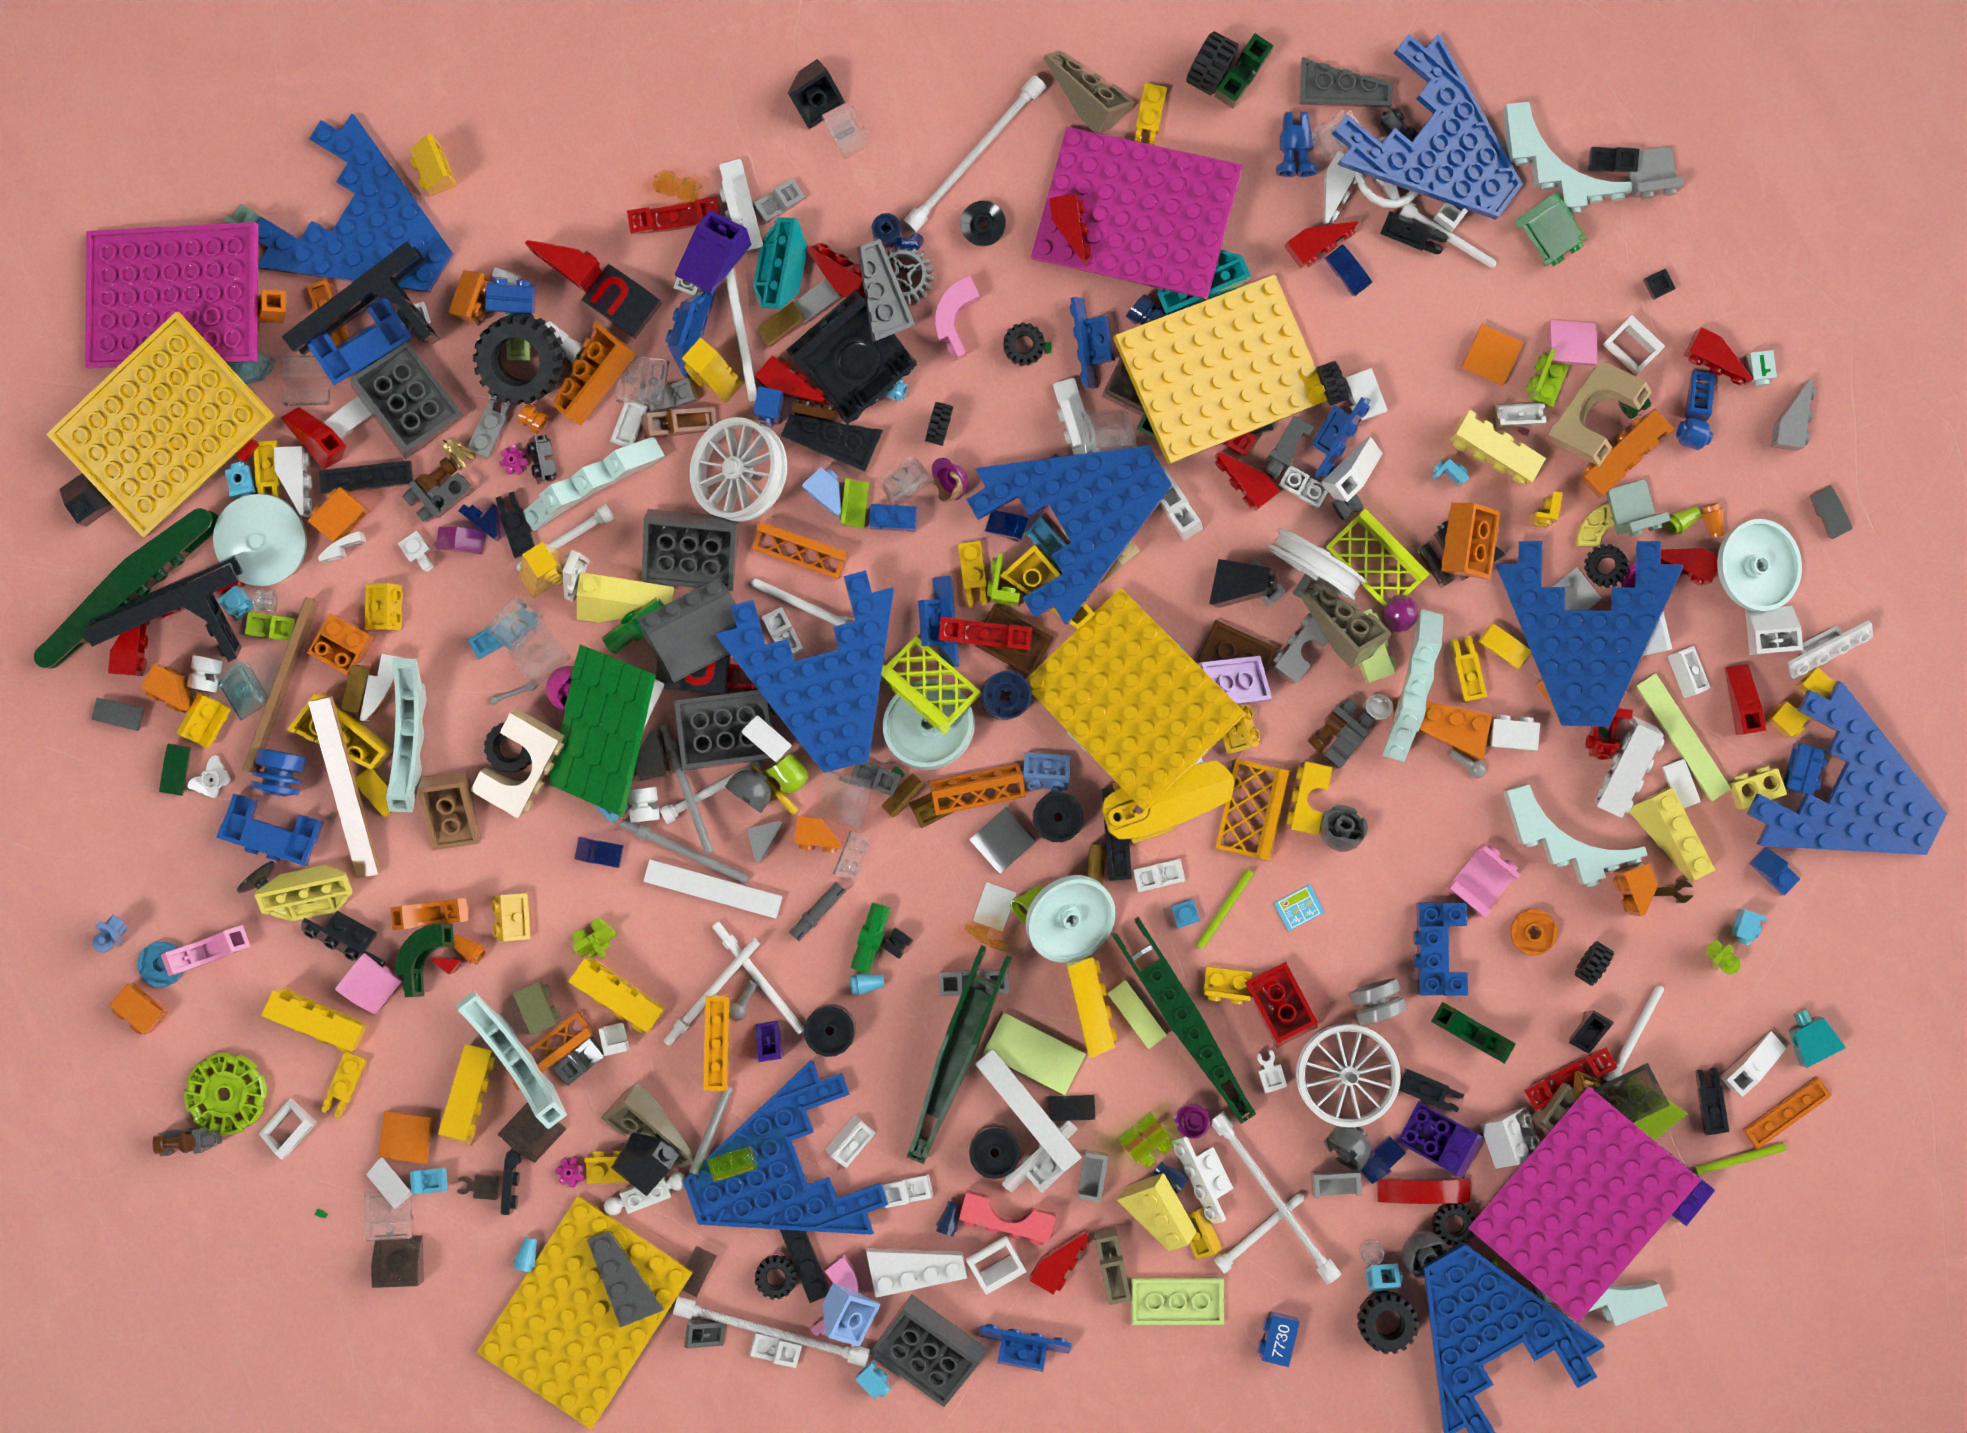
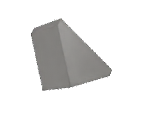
M775 821L747 829L756 862H762L784 824L782 821Z

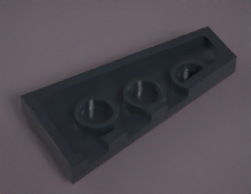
M789 415L781 437L862 472H866L883 430Z

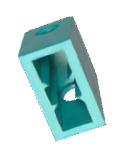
M1806 1008L1793 1014L1798 1026L1790 1029L1789 1034L1800 1066L1808 1068L1846 1048L1823 1017L1816 1016L1811 1018Z

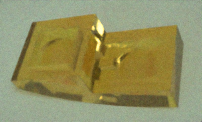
M966 923L965 929L974 938L994 949L1007 952L1009 942L988 938V928Z

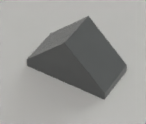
M691 1318L686 1327L684 1348L723 1346L726 1324L724 1322L721 1323V1321Z

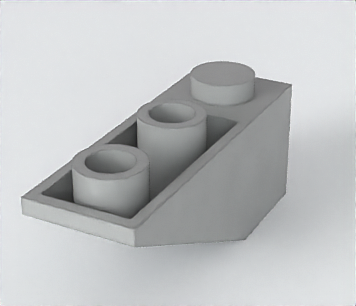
M1812 379L1801 385L1774 423L1771 447L1799 451L1808 444L1810 434L1807 432V426L1812 419L1810 403L1815 396V387H1813Z

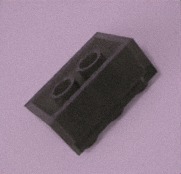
M1648 1063L1593 1089L1633 1123L1670 1105Z

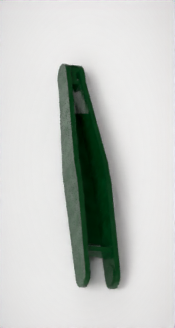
M194 509L126 557L57 630L36 649L34 653L35 663L42 668H56L84 644L89 643L83 629L87 627L86 625L91 619L148 594L155 584L166 579L170 571L182 565L186 557L214 534L215 524L219 516L215 512L207 511L206 509Z
M1136 917L1134 922L1148 940V945L1130 956L1119 935L1113 932L1111 933L1112 937L1172 1031L1227 1102L1240 1124L1255 1116L1256 1112L1245 1097L1201 1013L1140 918ZM1153 949L1159 960L1140 971L1134 961ZM1228 1080H1231L1238 1093L1232 1099L1220 1087V1085ZM1250 1112V1114L1247 1115V1117L1242 1118L1244 1114Z
M981 945L938 1052L914 1138L907 1154V1158L922 1164L926 1162L937 1133L973 1061L1012 957L1009 955L1005 957L997 981L979 975L977 971L986 953V946ZM973 981L993 988L992 994L972 987ZM928 1114L938 1118L929 1138L922 1135Z

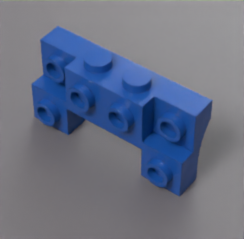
M380 297L367 305L365 308L375 323L338 346H335L326 331L307 343V346L333 385L338 384L357 371L360 373L369 367L370 363L376 359L383 358L389 354V351L412 338V335L389 300Z
M233 794L216 838L244 846V851L256 855H258V852L267 854L266 858L280 862V859L308 866L324 821L299 815L294 831L254 819L259 801L239 794Z
M1465 902L1417 903V931L1413 933L1414 945H1417V954H1414V967L1418 968V995L1468 996V972H1449L1448 926H1467V904Z

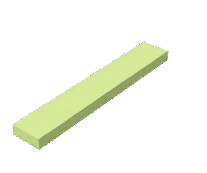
M1654 673L1635 685L1682 759H1685L1687 767L1708 799L1714 801L1731 790L1726 779L1657 674Z

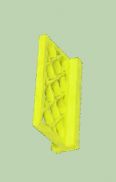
M1366 509L1326 546L1339 561L1353 569L1351 567V557H1365V570L1354 571L1365 573L1364 579L1366 582L1362 585L1383 606L1387 604L1383 599V589H1397V595L1400 594V589L1405 591L1401 595L1407 596L1430 575ZM1358 521L1365 527V538H1351V528ZM1349 531V538H1342ZM1368 531L1374 538H1368ZM1339 540H1349V554H1338L1332 547ZM1351 540H1365V554H1351ZM1368 541H1378L1381 544V554H1367ZM1384 548H1385L1390 554H1384ZM1342 557H1348V563ZM1367 557H1381V570H1367ZM1384 557H1394L1397 560V571L1384 570ZM1400 564H1401L1407 571H1400ZM1367 573H1381V587H1371L1367 583ZM1383 573H1397V587H1383ZM1400 573H1410L1416 581L1410 587H1400ZM1374 589H1381L1380 595Z
M917 636L886 666L883 665L881 681L944 736L951 730L950 725L981 695L980 690L929 646H922L921 640ZM918 645L923 649V656L910 657V651ZM923 661V671L910 672V662ZM926 661H937L939 663V670L926 671ZM907 662V672L897 673L893 670L898 663ZM939 675V685L926 686V676ZM942 675H953L955 677V684L942 685ZM923 676V686L913 687L910 685V677ZM955 689V700H942V690ZM959 689H969L973 692L968 699H959ZM939 690L938 701L926 699V691ZM943 705H955V712L949 718L943 713Z

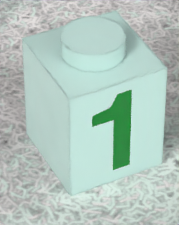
M1774 350L1753 352L1744 356L1746 370L1753 378L1750 383H1755L1756 386L1769 385L1771 380L1777 378Z

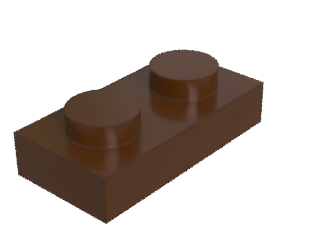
M799 400L798 403L793 402L791 407L793 415L823 421L837 422L839 416L838 412L834 411V407L821 405V408L812 406L811 402Z

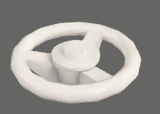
M1381 137L1377 140L1382 143L1386 137ZM1355 172V178L1360 191L1369 201L1383 208L1402 207L1412 202L1419 195V193L1409 191L1405 196L1400 197L1397 186L1372 177L1373 184L1377 188L1382 189L1388 199H1384L1376 195L1368 187L1364 174Z

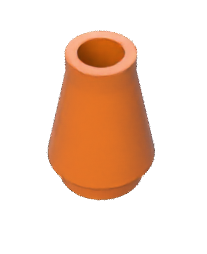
M1720 503L1702 506L1701 516L1709 531L1710 538L1723 536V508H1720Z
M459 934L454 937V948L470 964H479L486 954L483 944L462 937Z

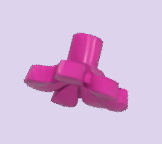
M511 445L510 451L506 449L501 451L504 459L500 460L499 464L501 467L506 466L505 472L511 475L514 470L517 474H522L524 472L522 465H529V460L524 458L527 455L525 449L518 451L516 445Z
M572 1157L570 1162L567 1158H563L560 1161L562 1167H557L555 1170L557 1175H561L559 1179L560 1184L564 1185L568 1182L569 1187H575L577 1185L576 1180L579 1182L584 1181L585 1176L581 1172L586 1170V1166L583 1163L578 1165L577 1157Z

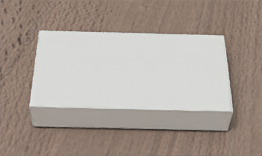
M626 399L610 442L622 447L635 443L642 426L641 416L647 413L648 407Z
M1685 759L1661 767L1669 788L1674 789L1683 808L1701 802Z

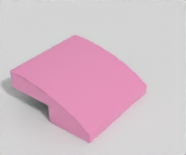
M1549 321L1548 343H1550V349L1556 350L1551 363L1595 366L1597 364L1596 323Z
M364 953L335 990L359 1007L376 1014L403 979L395 975L386 965L382 968Z

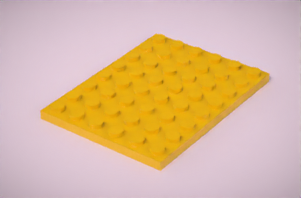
M1276 275L1261 279L1113 337L1168 465L1327 402L1324 393L1325 388L1320 383L1316 372L1317 369Z
M177 311L46 435L144 538L276 416L182 314Z
M1120 587L1094 612L1096 615L1079 630L1077 629L1025 680L1028 682L1034 697L1146 812L1233 728L1246 713Z
M578 1195L536 1259L535 1268L532 1267L531 1273H527L476 1353L592 1430L694 1271ZM609 1230L622 1246L631 1263L638 1269L645 1283L654 1292L653 1294L665 1308L661 1312L620 1327L587 1241V1239Z

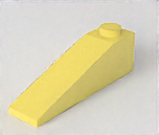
M580 572L577 589V620L603 623L622 619L628 612L633 610L637 612L655 597L666 605L673 601L674 587Z

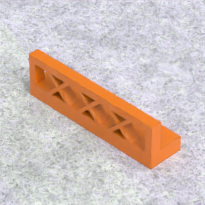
M759 521L758 532L752 550L839 579L847 557L846 551ZM762 534L772 537L775 543L774 546L768 549L758 546ZM776 539L782 540L783 542L778 544ZM786 543L793 544L797 553L787 557L782 554L780 546ZM797 546L802 547V548H805V549L799 551L798 548H797ZM777 548L779 553L773 552L772 550ZM809 550L813 551L818 561L807 564L804 562L801 554ZM819 554L825 555L826 557L821 559ZM796 556H799V558H800L801 561L796 560V559H793V558L796 557ZM829 558L839 560L836 572L833 573L826 570L823 561ZM820 563L822 568L816 567L815 565Z
M1019 763L929 781L936 815L1026 797ZM1019 783L1020 791L1010 793L1005 789L1009 784ZM994 788L997 792L992 797H986L983 795L986 789ZM970 792L975 795L968 802L960 799L964 793ZM944 797L952 799L948 806L939 807L938 799Z
M578 1011L527 1050L531 1054H533L536 1048L546 1050L545 1059L541 1062L535 1061L539 1070L543 1073L595 1034V1032ZM577 1018L584 1027V1030L578 1034L568 1033L570 1023ZM564 1027H566L565 1032H559ZM555 1034L564 1036V1043L560 1048L550 1047L551 1037ZM568 1036L573 1037L567 1042ZM547 1041V1046H540ZM549 1050L555 1051L549 1055ZM514 1080V1082H513L512 1084H513V1086L515 1087V1089L518 1091V1090H520V1088L518 1087V1085L516 1084V1082H515V1080Z

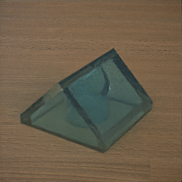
M240 661L235 663L219 679L218 684L240 721L265 707L268 695L249 663Z

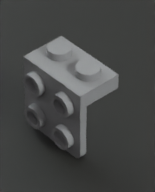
M1670 147L1639 151L1638 172H1628L1632 185V198L1650 199L1660 194L1672 196L1678 194V191L1684 186L1683 177L1676 178L1673 151Z

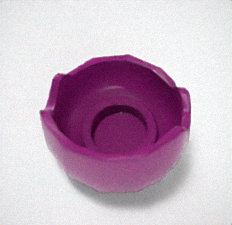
M1406 595L1393 596L1391 601L1384 605L1382 620L1389 629L1395 632H1405L1415 624L1418 616V606L1414 599Z
M1186 1104L1177 1110L1174 1122L1181 1135L1189 1139H1198L1207 1133L1210 1126V1117L1206 1109L1199 1104Z

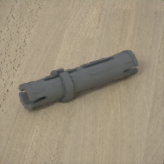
M835 881L807 913L804 912L801 915L802 918L789 933L800 941L812 927L815 928L818 925L817 922L846 890Z

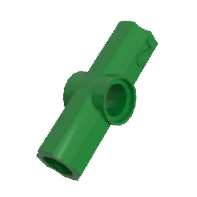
M655 597L637 612L635 610L628 612L621 619L618 626L602 637V641L611 653L616 654L633 640L639 641L643 639L638 618L664 606V603Z
M872 902L865 925L862 926L858 937L857 950L851 963L852 969L867 974L870 973L876 952L879 951L884 937V928L890 914V907Z

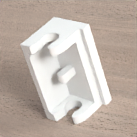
M1545 404L1495 405L1496 428L1543 426L1546 424V416H1543Z

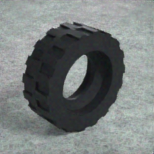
M502 722L494 726L490 733L486 735L487 738L484 741V753L487 756L488 762L494 768L504 772H519L527 768L532 763L529 752L523 746L520 754L515 758H506L501 754L499 745L501 740L506 737L500 733L504 723Z

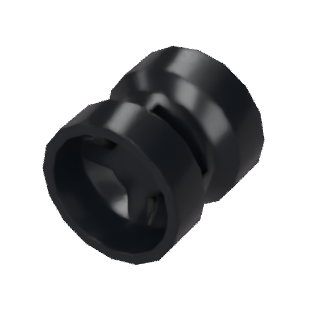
M894 927L889 940H885L881 946L900 959L904 954L903 950L905 947L910 946L913 939Z

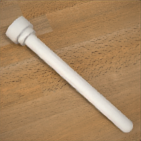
M1412 202L1404 205L1399 215L1444 232L1448 236L1447 241L1490 268L1496 266L1495 259L1417 212L1418 209L1415 208L1416 205Z
M604 503L597 508L594 516L548 545L557 550L595 525L609 523L614 520V516ZM521 561L516 564V569L518 571H520L521 569Z
M755 578L751 581V585L754 588L836 626L855 620L847 615L845 617L834 615Z
M760 762L751 763L756 768H761ZM749 764L746 767L736 771L735 773L742 770H749L753 773L754 771L750 767L751 764ZM735 773L694 794L696 803L725 789V785ZM683 800L674 806L673 804L670 806L665 805L659 808L666 823L670 824L676 821L675 818L679 816L678 814L688 809L686 800Z
M1662 985L1655 986L1615 1062L1618 1068L1603 1075V1080L1619 1087L1623 1074L1621 1071L1664 992Z
M1301 1193L1296 1194L1286 1203L1287 1209L1292 1211L1304 1201V1195ZM1280 1210L1276 1211L1227 1254H1219L1213 1259L1224 1274L1231 1269V1265L1234 1264L1233 1260L1284 1218Z

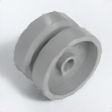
M1397 978L1374 982L1348 993L1352 1005H1366L1355 1013L1359 1025L1383 1021L1408 1009L1403 997H1391L1401 990Z

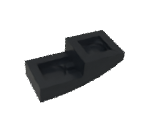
M1591 147L1588 171L1638 172L1640 149Z

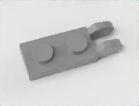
M498 395L491 396L488 407L485 408L467 447L488 459L508 419L507 415L512 406L511 401L503 403L501 413L494 411L500 398Z

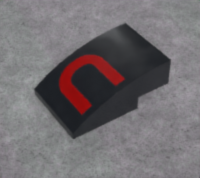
M609 263L581 299L633 339L637 338L662 305L660 299Z
M730 654L676 682L672 681L658 660L656 679L664 684L663 689L726 694Z

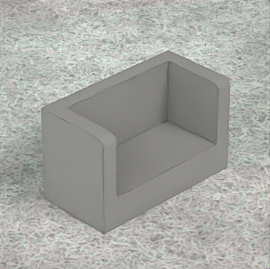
M1084 1150L1077 1192L1078 1199L1101 1203L1109 1157L1107 1153Z
M1358 1170L1311 1172L1312 1195L1314 1198L1342 1194L1362 1196L1361 1173Z

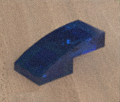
M1344 244L1324 258L1334 274L1340 277L1352 296H1356L1373 283Z

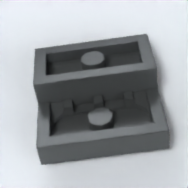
M1007 807L969 839L999 874L1036 842V839Z

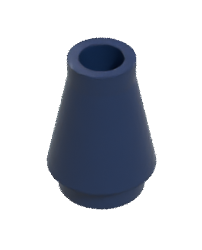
M1162 1161L1153 1171L1156 1175L1164 1173L1176 1194L1181 1191L1189 1180L1185 1177L1184 1173L1166 1165Z
M948 1201L946 1208L936 1223V1232L954 1237L955 1232L958 1231L961 1205Z

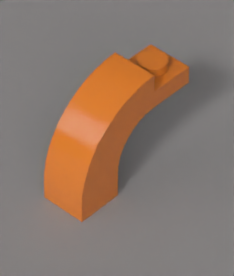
M466 898L390 907L393 930H401L432 924L468 921L469 908Z

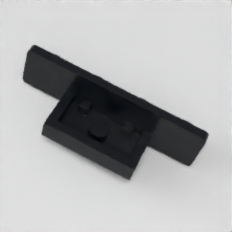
M339 911L335 912L325 928L307 918L302 920L301 930L307 937L311 939L316 938L323 942L327 948L342 952L351 961H358L365 953L382 968L385 966L384 960L367 952V949L377 936V932Z

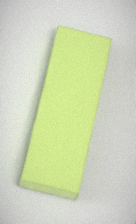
M1126 980L1107 993L1148 1049L1167 1036Z

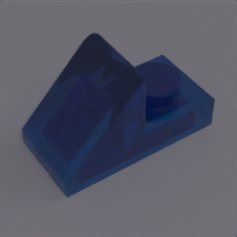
M465 504L461 506L458 511L494 540H500L498 507L495 504L491 505L483 517H481L483 512L473 504L470 507Z
M995 510L990 513L985 532L1018 542L1022 540L1029 518Z
M579 837L574 859L620 868L624 845Z
M1389 1135L1371 1152L1370 1159L1360 1172L1373 1184L1391 1173L1392 1170L1390 1168L1406 1152Z

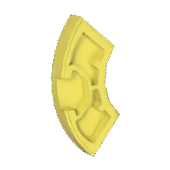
M1609 503L1598 507L1584 519L1576 536L1575 547L1600 546L1601 538L1606 530L1615 526Z

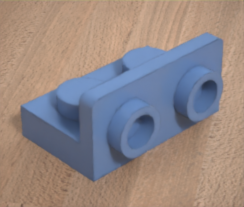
M1025 752L1024 787L1031 790L1051 789L1056 792L1068 790L1071 755Z

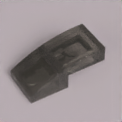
M696 1245L686 1265L687 1268L694 1272L682 1289L683 1291L697 1297L717 1255Z

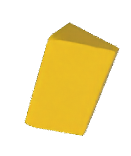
M1203 1207L1188 1212L1187 1215L1197 1230L1189 1243L1196 1260L1216 1254L1222 1247L1212 1224L1204 1214Z

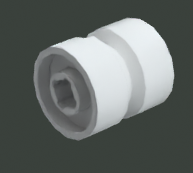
M193 655L190 666L193 673L188 675L186 687L216 693L219 683L216 675L221 674L223 661Z
M657 787L630 790L628 803L632 805V808L629 810L630 823L660 819L659 806L655 805V802L658 800Z

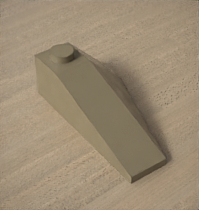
M1056 51L1044 56L1043 59L1081 120L1088 125L1090 130L1097 134L1111 129L1134 106L1135 102L1114 85L1110 88L1100 82V76L1084 72L1081 64L1062 52Z
M1311 580L1301 596V599L1334 651L1350 668L1368 659L1391 636V632L1376 616L1371 613L1368 615L1357 609L1358 605L1353 602L1349 604L1338 597L1337 592L1319 581Z
M638 1083L625 1090L601 1117V1119L623 1136H626L627 1133L631 1135L634 1132L664 1139L680 1152L674 1162L680 1168L693 1162L695 1158L656 1099Z

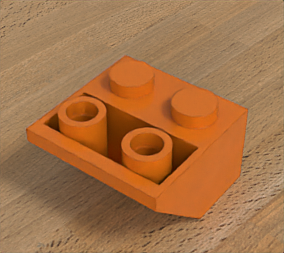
M463 270L448 313L456 319L478 326L479 322L483 321L486 316V285L491 280L483 273Z
M339 487L338 489H333L327 495V501L322 506L319 505L313 509L308 522L332 542H336L347 536L370 511L352 493Z
M329 613L307 654L348 676L351 666L358 665L364 659L376 637L343 618Z
M153 664L140 687L147 691L145 694L147 697L155 701L167 702L166 707L176 712L181 711L185 713L194 701L191 688L186 687L188 677L166 665Z
M797 816L794 844H800L799 849L814 850L815 846L823 847V852L836 853L838 849L843 848V842L823 818Z
M1639 862L1614 871L1615 878H1613V883L1617 891L1622 893L1623 899L1621 903L1625 912L1640 917L1646 915L1658 887L1651 864Z

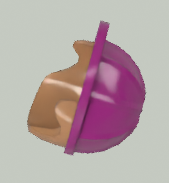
M946 458L936 459L931 468L934 478L933 484L937 487L939 493L938 499L942 502L959 500L965 494L966 488L969 485L967 473L960 465H955Z

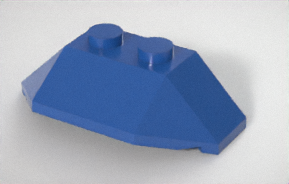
M703 290L681 302L680 307H676L673 313L672 321H675L673 329L668 330L666 343H668L667 346L685 378H690L684 368L685 363L682 357L700 337H703L716 291L710 294Z

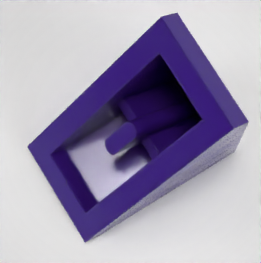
M779 1021L756 1024L758 1062L782 1059L784 1053Z

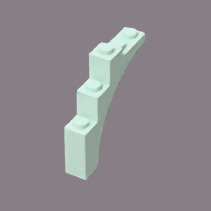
M1529 102L1505 105L1502 113L1507 155L1510 162L1515 163L1516 166L1528 165L1529 161H1531L1534 188L1541 187V190L1546 191L1555 189V186H1557L1559 196L1572 215L1581 213V210L1588 205L1587 200H1589V203H1599L1605 198L1619 201L1625 199V196L1632 192L1631 182H1610L1595 179L1579 173L1563 163L1549 149L1540 136L1533 120Z
M654 436L616 449L602 461L582 467L571 478L549 485L539 494V498L523 511L526 521L533 532L540 530L577 503L628 476L654 466L665 455Z
M1424 609L1420 611L1414 627L1411 654L1402 692L1389 735L1383 748L1382 756L1405 762L1415 734L1420 729L1426 712V697L1434 680L1435 661L1442 646L1444 616L1442 614Z
M394 658L392 667L396 704L395 739L386 799L389 811L412 813L422 774L420 752L425 736L422 718L427 696L425 684L421 683L418 660Z
M1522 785L1503 791L1519 844H1526L1527 847L1540 844L1539 840L1542 839L1549 864H1556L1557 867L1570 864V859H1572L1579 884H1586L1587 887L1600 884V879L1606 878L1604 868L1606 872L1620 868L1619 864L1628 862V865L1636 864L1642 861L1641 857L1648 856L1646 848L1643 846L1623 850H1606L1592 847L1573 839L1561 831L1544 814L1536 802L1530 785Z
M475 991L456 1004L457 1010L476 1029L506 1067L525 1096L535 1117L546 1128L550 1129L567 1116L553 1084L539 1070L532 1054L519 1042L513 1027L499 1013L497 1014Z
M1651 1280L1637 1285L1610 1286L1588 1312L1604 1306L1602 1312L1606 1321H1610L1615 1326H1618L1668 1305L1660 1285ZM1533 1285L1535 1294H1537L1539 1297H1541L1548 1303L1552 1301L1540 1289Z

